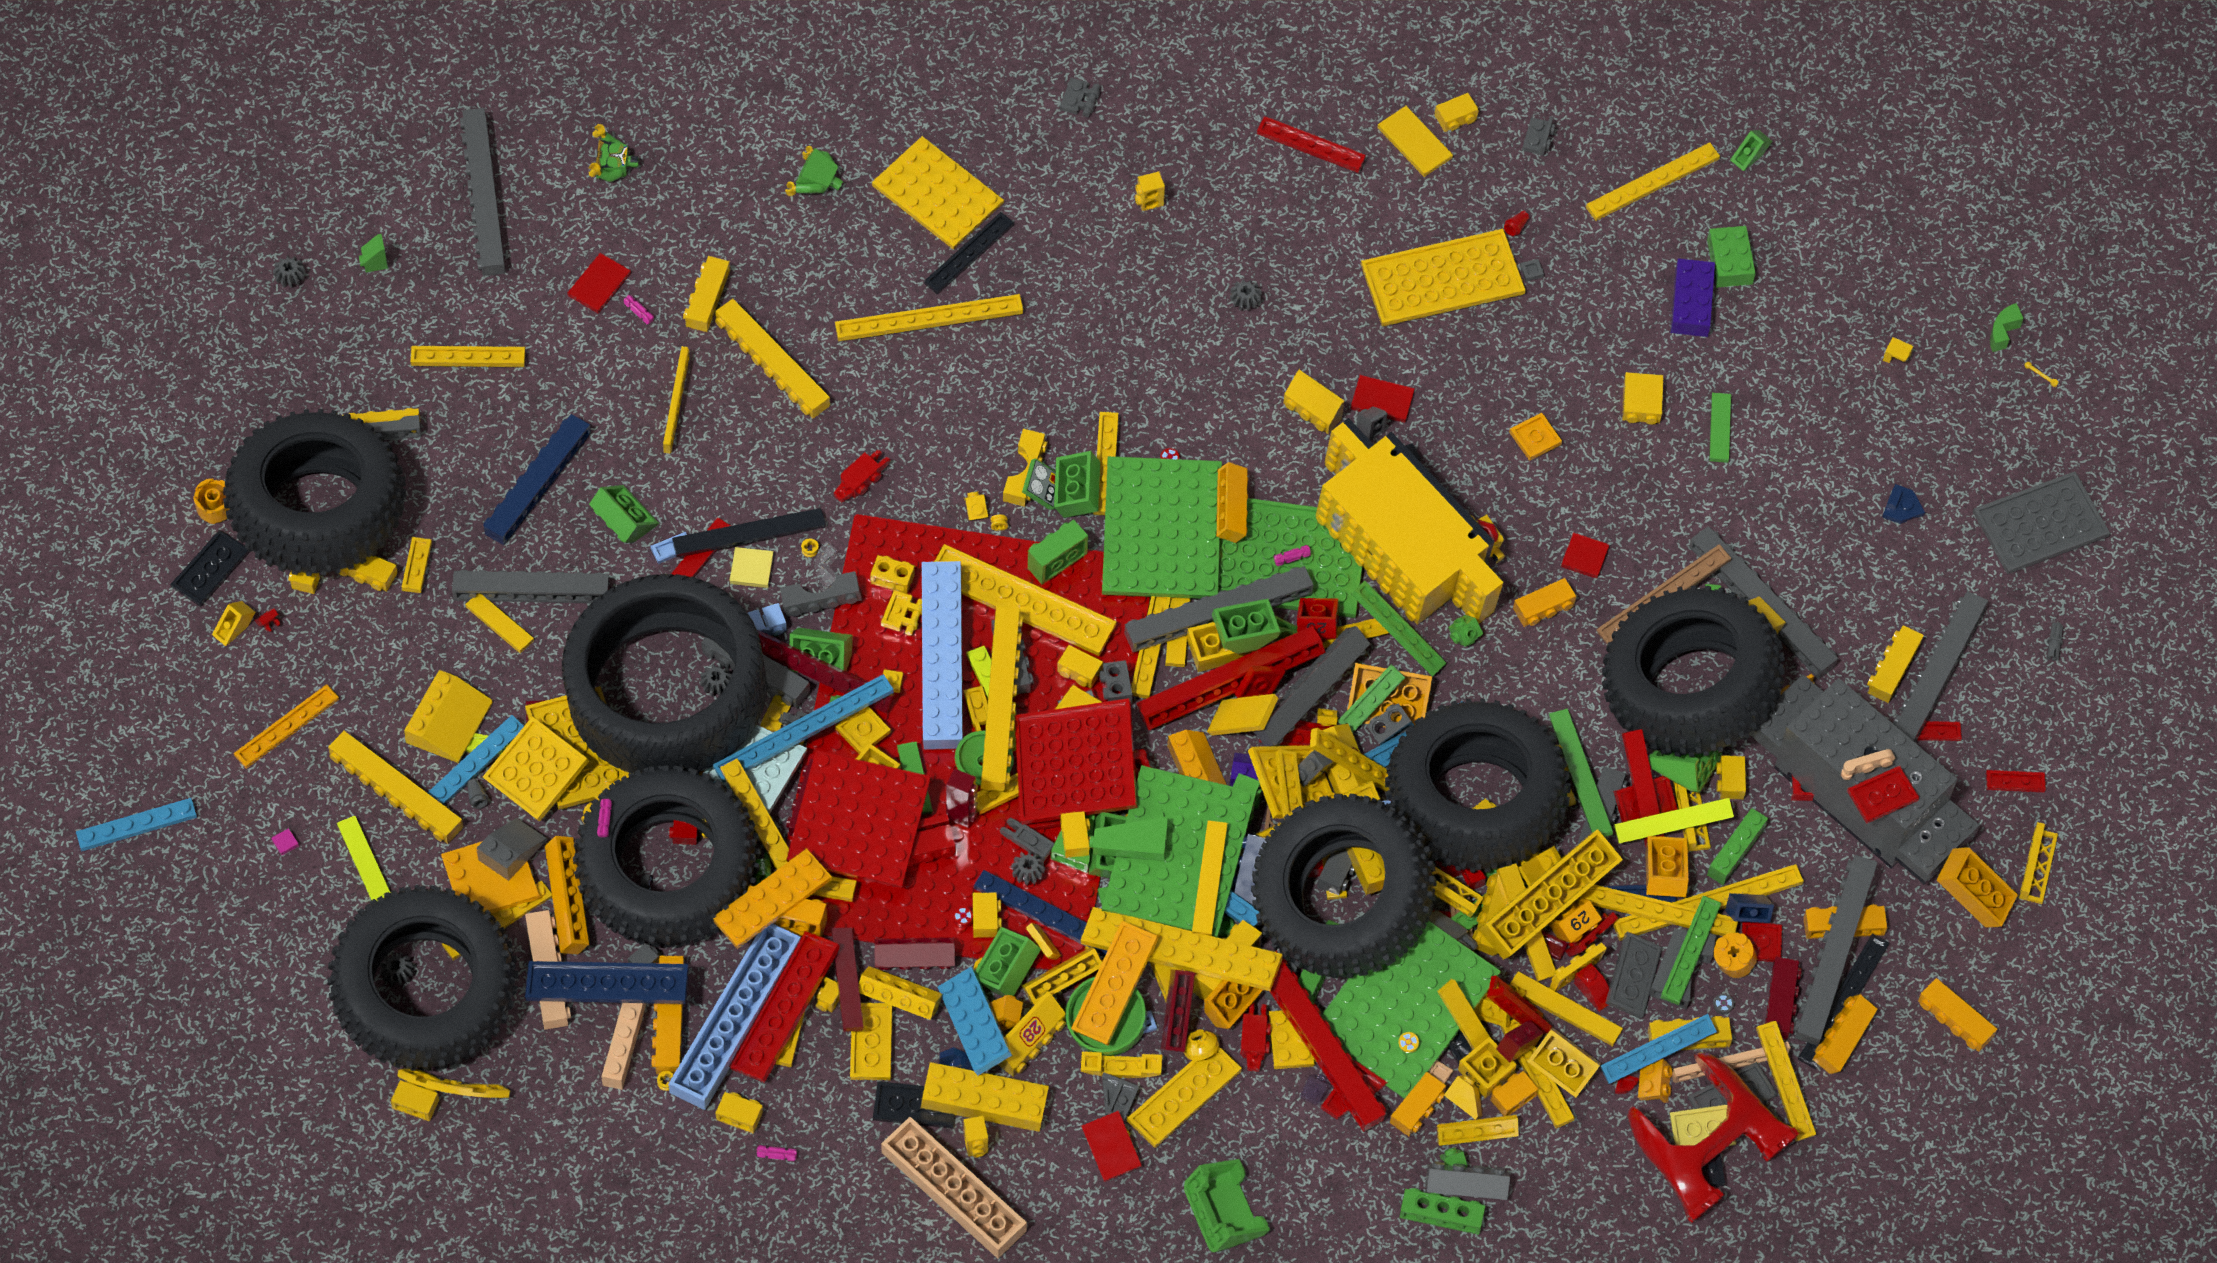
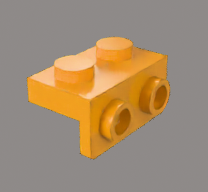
M1663 1058L1640 1069L1638 1098L1640 1100L1660 1099L1663 1103H1668L1671 1094L1670 1077H1672V1067Z

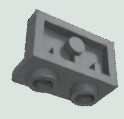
M1550 116L1549 121L1531 117L1522 148L1523 151L1544 156L1545 149L1549 150L1551 139H1548L1549 134L1553 135L1556 125L1552 124L1553 117Z

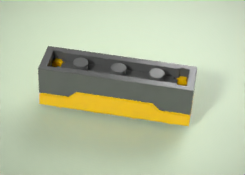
M407 408L396 411H369L361 414L349 413L351 419L357 420L360 418L364 421L363 424L365 426H373L374 432L376 434L380 432L384 440L421 437L419 409Z

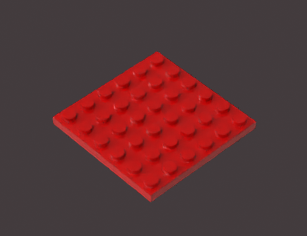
M1129 698L1014 715L1019 809L1022 825L1061 819V814L1084 812L1085 815L1137 808L1131 701Z
M816 750L786 861L789 862L805 849H808L826 871L902 888L931 776Z

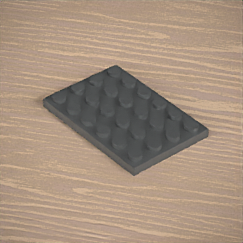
M2075 471L1973 509L1974 516L2007 574L2109 537L2110 534Z

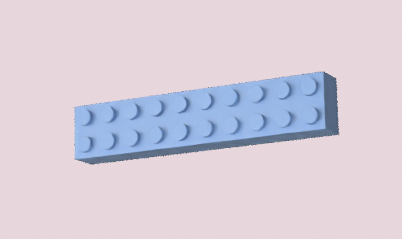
M961 561L922 562L924 749H956L959 742L963 739Z
M773 923L756 935L670 1080L669 1092L706 1110L729 1071V1065L799 943L800 936Z

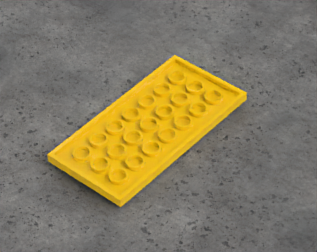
M1503 229L1361 261V267L1382 327L1525 294L1523 282Z

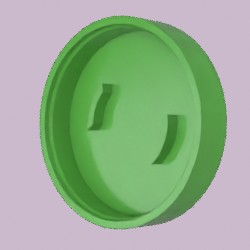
M1095 977L1090 978L1080 984L1069 998L1066 1007L1068 1029L1075 1042L1087 1052H1100L1102 1056L1122 1054L1131 1049L1144 1033L1147 1024V1010L1144 1000L1135 987L1109 1045L1102 1044L1071 1029Z

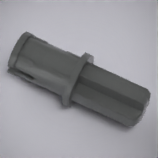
M2059 622L2052 623L2050 638L2047 640L2049 646L2046 658L2048 660L2051 657L2054 661L2059 660L2060 645L2063 644L2061 640L2063 625Z

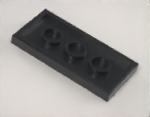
M219 530L175 578L170 586L201 607L250 552L244 545Z
M877 1081L873 1121L904 1123L911 1117L919 1125L953 1129L955 1115L921 1108L925 1086Z

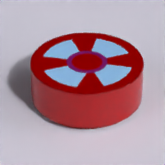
M1167 448L1161 452L1160 459H1179V453L1175 449Z
M964 906L957 908L953 914L954 923L959 927L971 925L973 922V912L971 909Z

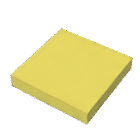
M735 547L730 584L768 588L773 551Z

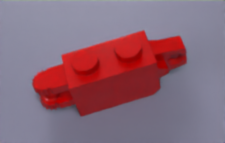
M876 450L870 456L864 452L841 473V484L834 491V497L843 503L850 497L855 499L858 495H863L869 485L879 481L881 471L889 465L891 459L885 457L877 463L876 461L882 455L880 450Z
M1251 1003L1249 1006V1014H1243L1240 1055L1246 1059L1247 1071L1259 1072L1265 1053L1269 1054V1042L1266 1041V1035H1270L1271 1023H1267V1004H1262L1261 1015H1253L1255 1012L1254 1003Z

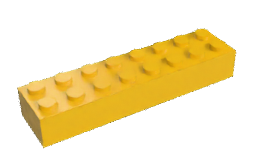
M1597 829L1482 925L1479 931L1504 960L1515 953L1623 859Z

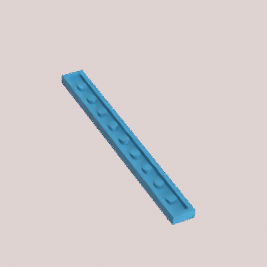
M883 674L713 764V769L722 783H725L726 780L720 771V767L738 759L744 771H747L894 693L893 688Z

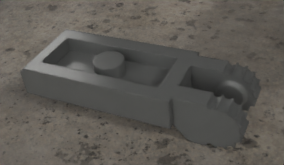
M1009 818L1007 823L1016 832L1014 833L1002 827L1000 833L1028 852L1030 851L1032 855L1038 853L1039 859L1045 861L1051 853L1054 843L1027 825H1022L1018 821Z

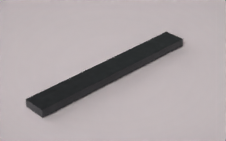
M817 508L673 537L672 543L676 557L825 528L826 524L822 509Z
M1873 933L1871 934L1833 999L1818 1046L1826 1038L1825 1033L1835 1023L1834 1018L1844 1008L1845 1000L1850 996L1859 995L1889 946V942ZM1807 1043L1798 1060L1816 1069L1818 1064L1812 1059L1816 1054L1815 1050L1818 1046Z

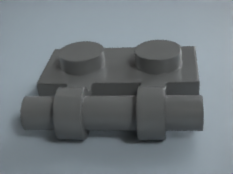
M1071 77L1060 104V110L1077 115L1080 109L1084 110L1083 116L1089 117L1090 113L1094 110V102L1099 97L1100 85L1095 83L1091 89H1088V82ZM1084 96L1089 97L1086 102H1082Z

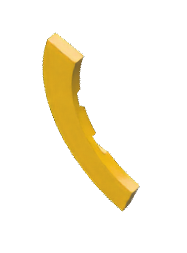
M410 1069L398 1070V1077L429 1089L465 1096L509 1098L510 1091L499 1084H462L460 1081L440 1080L418 1069L416 1071H410Z

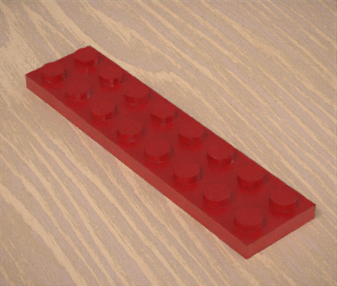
M806 931L804 932L730 1063L729 1067L731 1070L765 1083L840 949L838 943Z

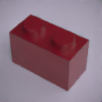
M1529 1019L1506 1033L1496 1050L1510 1063L1532 1050L1543 1035V1032Z

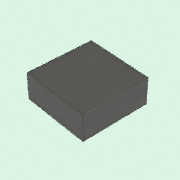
M1538 259L1520 263L1525 282L1543 278L1544 273Z

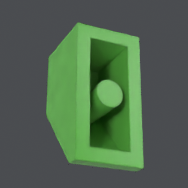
M1760 130L1750 131L1730 160L1741 170L1745 171L1765 153L1772 140Z
M378 234L361 247L362 255H359L360 266L365 267L366 273L388 269L382 234Z

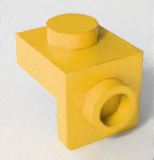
M979 491L967 493L968 497H963L969 521L988 517L984 494H979Z

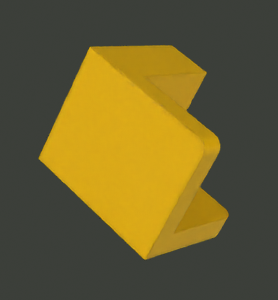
M1892 337L1885 351L1883 361L1890 363L1892 358L1895 357L1905 362L1910 357L1913 346Z

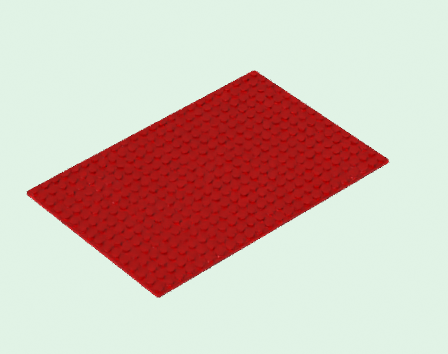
M860 514L854 516L842 574L856 572L862 600L853 604L847 603L835 607L830 632L853 635L852 655L846 672L867 682L883 675L884 669L903 672L900 693H892L894 696L888 711L884 713L871 706L869 707L891 729V733L874 745V747L898 762L900 769L902 767L897 745L917 742L924 775L931 776L928 794L932 806V814L922 815L921 818H930L935 814H946V784L954 768L957 769L955 764L956 749H924L922 615L919 616L917 629L913 631L911 636L905 634L906 626L902 625L900 631L881 626V621L894 590L871 584L870 574L877 556H888L893 560L905 561L914 566L915 575L908 591V595H912L911 603L914 604L917 603L918 599H922V562H934L945 544L1116 621V627L1100 656L1022 622V627H1020L1021 640L1023 639L1025 644L1023 655L1028 657L1029 668H1027L1028 674H1032L1033 685L1030 686V693L1019 694L1016 697L1012 696V702H1016L1015 711L1019 715L1055 709L1057 707L1056 700L1063 698L1072 685L1083 691L1091 689L1087 686L1083 687L1075 680L1065 678L1057 672L1058 661L1068 645L1103 663L1126 660L1130 685L1132 686L1139 651L1132 652L1124 634L1125 624L1131 620H1140L1147 616L1150 596L1103 595V551L1087 549L1085 556L1042 585L1028 570V550L1033 544L1040 542ZM882 569V570H880V571H881V572H886V571H888V570ZM961 594L964 738L966 735L976 731L972 725L963 690L981 686L966 656V652L985 646L990 659L992 658L993 634L991 620H995L996 609ZM907 611L905 617L911 618L912 612ZM1110 674L1112 677L1118 676L1117 674ZM1099 675L1092 689L1096 699L1101 702H1107L1108 700H1104L1103 697L1105 683H1101ZM819 683L814 711L828 704L831 696H836V694L843 696L845 694ZM1114 691L1113 693H1115V694H1120L1121 692H1120V691ZM841 721L808 738L807 753L804 756L799 782H803L804 766L809 764L810 759H814L816 750L853 759L858 757L859 753L836 730V725ZM986 724L980 725L982 731H985ZM1013 751L1014 760L1010 776L1017 774L1016 751ZM978 785L977 792L983 790L981 785ZM1018 796L982 814L978 812L975 821H971L969 827L949 820L956 845V854L948 858H936L927 863H914L907 868L902 888L827 871L832 877L856 881L853 901L810 895L806 899H817L826 904L827 922L823 932L825 936H832V928L852 927L853 940L874 943L875 939L954 937L955 956L980 959L983 958L995 937H974L973 922L968 927H959L954 923L953 914L957 908L963 906L968 907L973 912V893H981L974 889V884L983 870L1086 923L1096 904L1100 876L1090 875L1089 871L1085 873L1051 859L1050 853L1044 861L1045 872L1042 873L1041 880L1036 879L1035 885L1029 881L1026 886L1024 880L1018 883V877H1013L1011 865L1014 863L1015 857L1020 858L1021 852L1028 855V851L1000 833L1002 827L1014 833L1016 832L1015 829L1008 825L1007 820L1009 818L1021 823ZM1061 826L1035 831L1055 844L1061 831ZM789 832L786 842L788 848H790L791 840L793 837L789 836ZM1001 903V912H997V918H1001V927L1029 938L1038 946L1026 927L1031 923L1039 925L1061 955L1057 960L1047 958L1044 952L1040 950L1030 968L1049 971L1085 950L1084 945Z

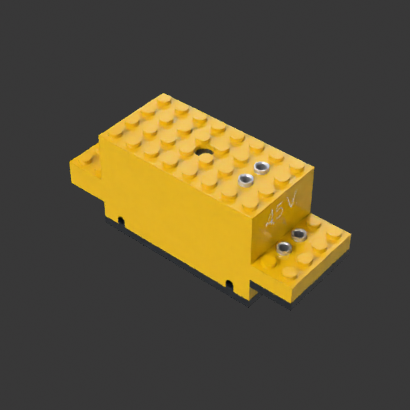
M1349 418L1333 429L1325 457V466L1336 475L1322 485L1316 511V519L1319 524L1329 530L1332 538L1337 539L1347 553H1351L1355 562L1360 567H1364L1368 576L1372 580H1376L1381 590L1385 594H1389L1392 597L1393 603L1398 608L1401 607L1405 611L1406 617L1417 625L1451 598L1457 608H1461L1465 615L1475 617L1478 624L1495 611L1503 581L1487 565L1494 540L1392 432L1374 445Z

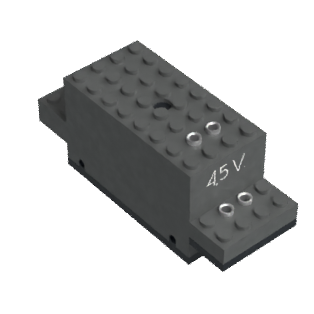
M1805 675L1800 676L1780 695L1778 700L1774 701L1776 707L1774 711L1768 712V720L1766 722L1762 721L1759 724L1760 729L1757 732L1751 731L1749 733L1777 758L1774 769L1791 783L1793 775L1800 782L1802 791L1810 792L1814 795L1812 801L1890 869L1899 863L1924 885L1944 866L1952 849L1963 848L1977 834L1980 825L1950 800L1957 778L1840 678L1823 692ZM1891 749L1895 756L1894 761H1892L1893 764L1888 767L1882 768L1881 766L1874 768L1869 773L1861 772L1854 774L1850 780H1844L1841 777L1846 761ZM1900 765L1919 796V800L1866 824L1849 796L1847 789Z

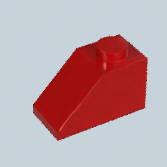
M1590 963L1575 975L1574 984L1600 1012L1609 1006L1606 1004L1609 987L1604 977Z

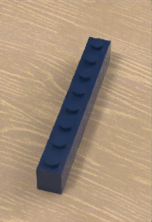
M572 414L562 421L560 429L551 435L546 447L543 446L540 449L535 461L530 462L524 475L519 476L514 488L508 490L503 502L498 503L493 515L485 520L483 526L486 536L503 546L506 544L591 434L590 424Z

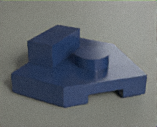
M1895 484L1882 518L1902 524L1912 518L1924 516L1925 511L1913 490Z
M955 1047L940 1052L939 1064L974 1071L965 1052Z

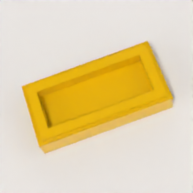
M1031 923L1026 927L1047 958L1057 960L1061 956L1039 925Z

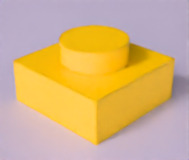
M884 669L883 674L892 686L893 691L900 693L903 672Z
M1318 708L1317 723L1323 726L1336 725L1337 710Z

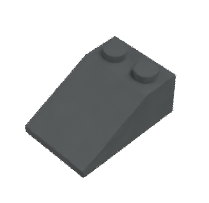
M515 818L489 834L477 847L478 860L509 881L547 841V838Z

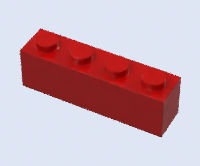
M950 825L917 832L908 867L914 863H927L936 858H948L956 854V845Z

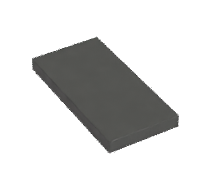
M1630 932L1624 934L1606 1004L1640 1019L1644 1016L1662 947Z
M1757 1062L1736 1072L1762 1103L1777 1097L1776 1091ZM1712 1084L1689 1095L1687 1098L1694 1109L1727 1105V1100Z

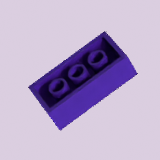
M1678 258L1675 269L1670 333L1708 337L1711 323L1715 262Z

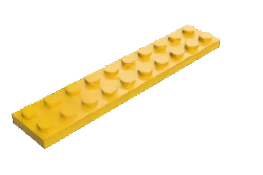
M945 544L934 561H961L962 595L993 609H996V606L1020 608L1019 615L1023 616L1022 622L1095 655L1100 656L1116 627V621Z
M1096 907L1092 909L1080 940L1083 945L1108 951L1121 921H1124L1159 937L1148 961L1266 991H1271L1283 959L1281 953L1204 934H1194L1192 931L1136 917L1105 912Z

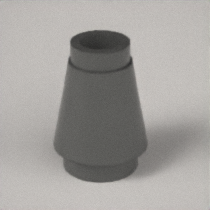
M477 779L469 780L467 786L470 805L475 809L485 807L488 803L486 792Z

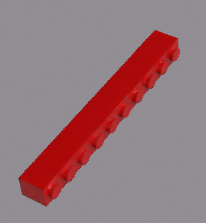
M1313 626L1137 702L1139 714L1147 729L1151 730L1235 693L1251 666L1283 667L1284 670H1288L1324 654L1325 650L1322 640Z
M1283 958L1269 992L1364 1132L1384 1120L1386 1114L1385 1107L1376 1100L1371 1086L1366 1085L1363 1080V1074L1354 1067L1351 1056L1343 1051L1339 1038L1333 1036L1329 1023L1326 1020L1323 1021L1319 1015L1318 1007L1311 1003L1308 992L1305 988L1300 987L1296 974L1290 972L1287 967V961Z

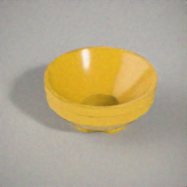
M1198 1029L1190 1033L1186 1038L1184 1054L1188 1059L1194 1061L1207 1059L1216 1053L1219 1048V1041L1214 1033Z

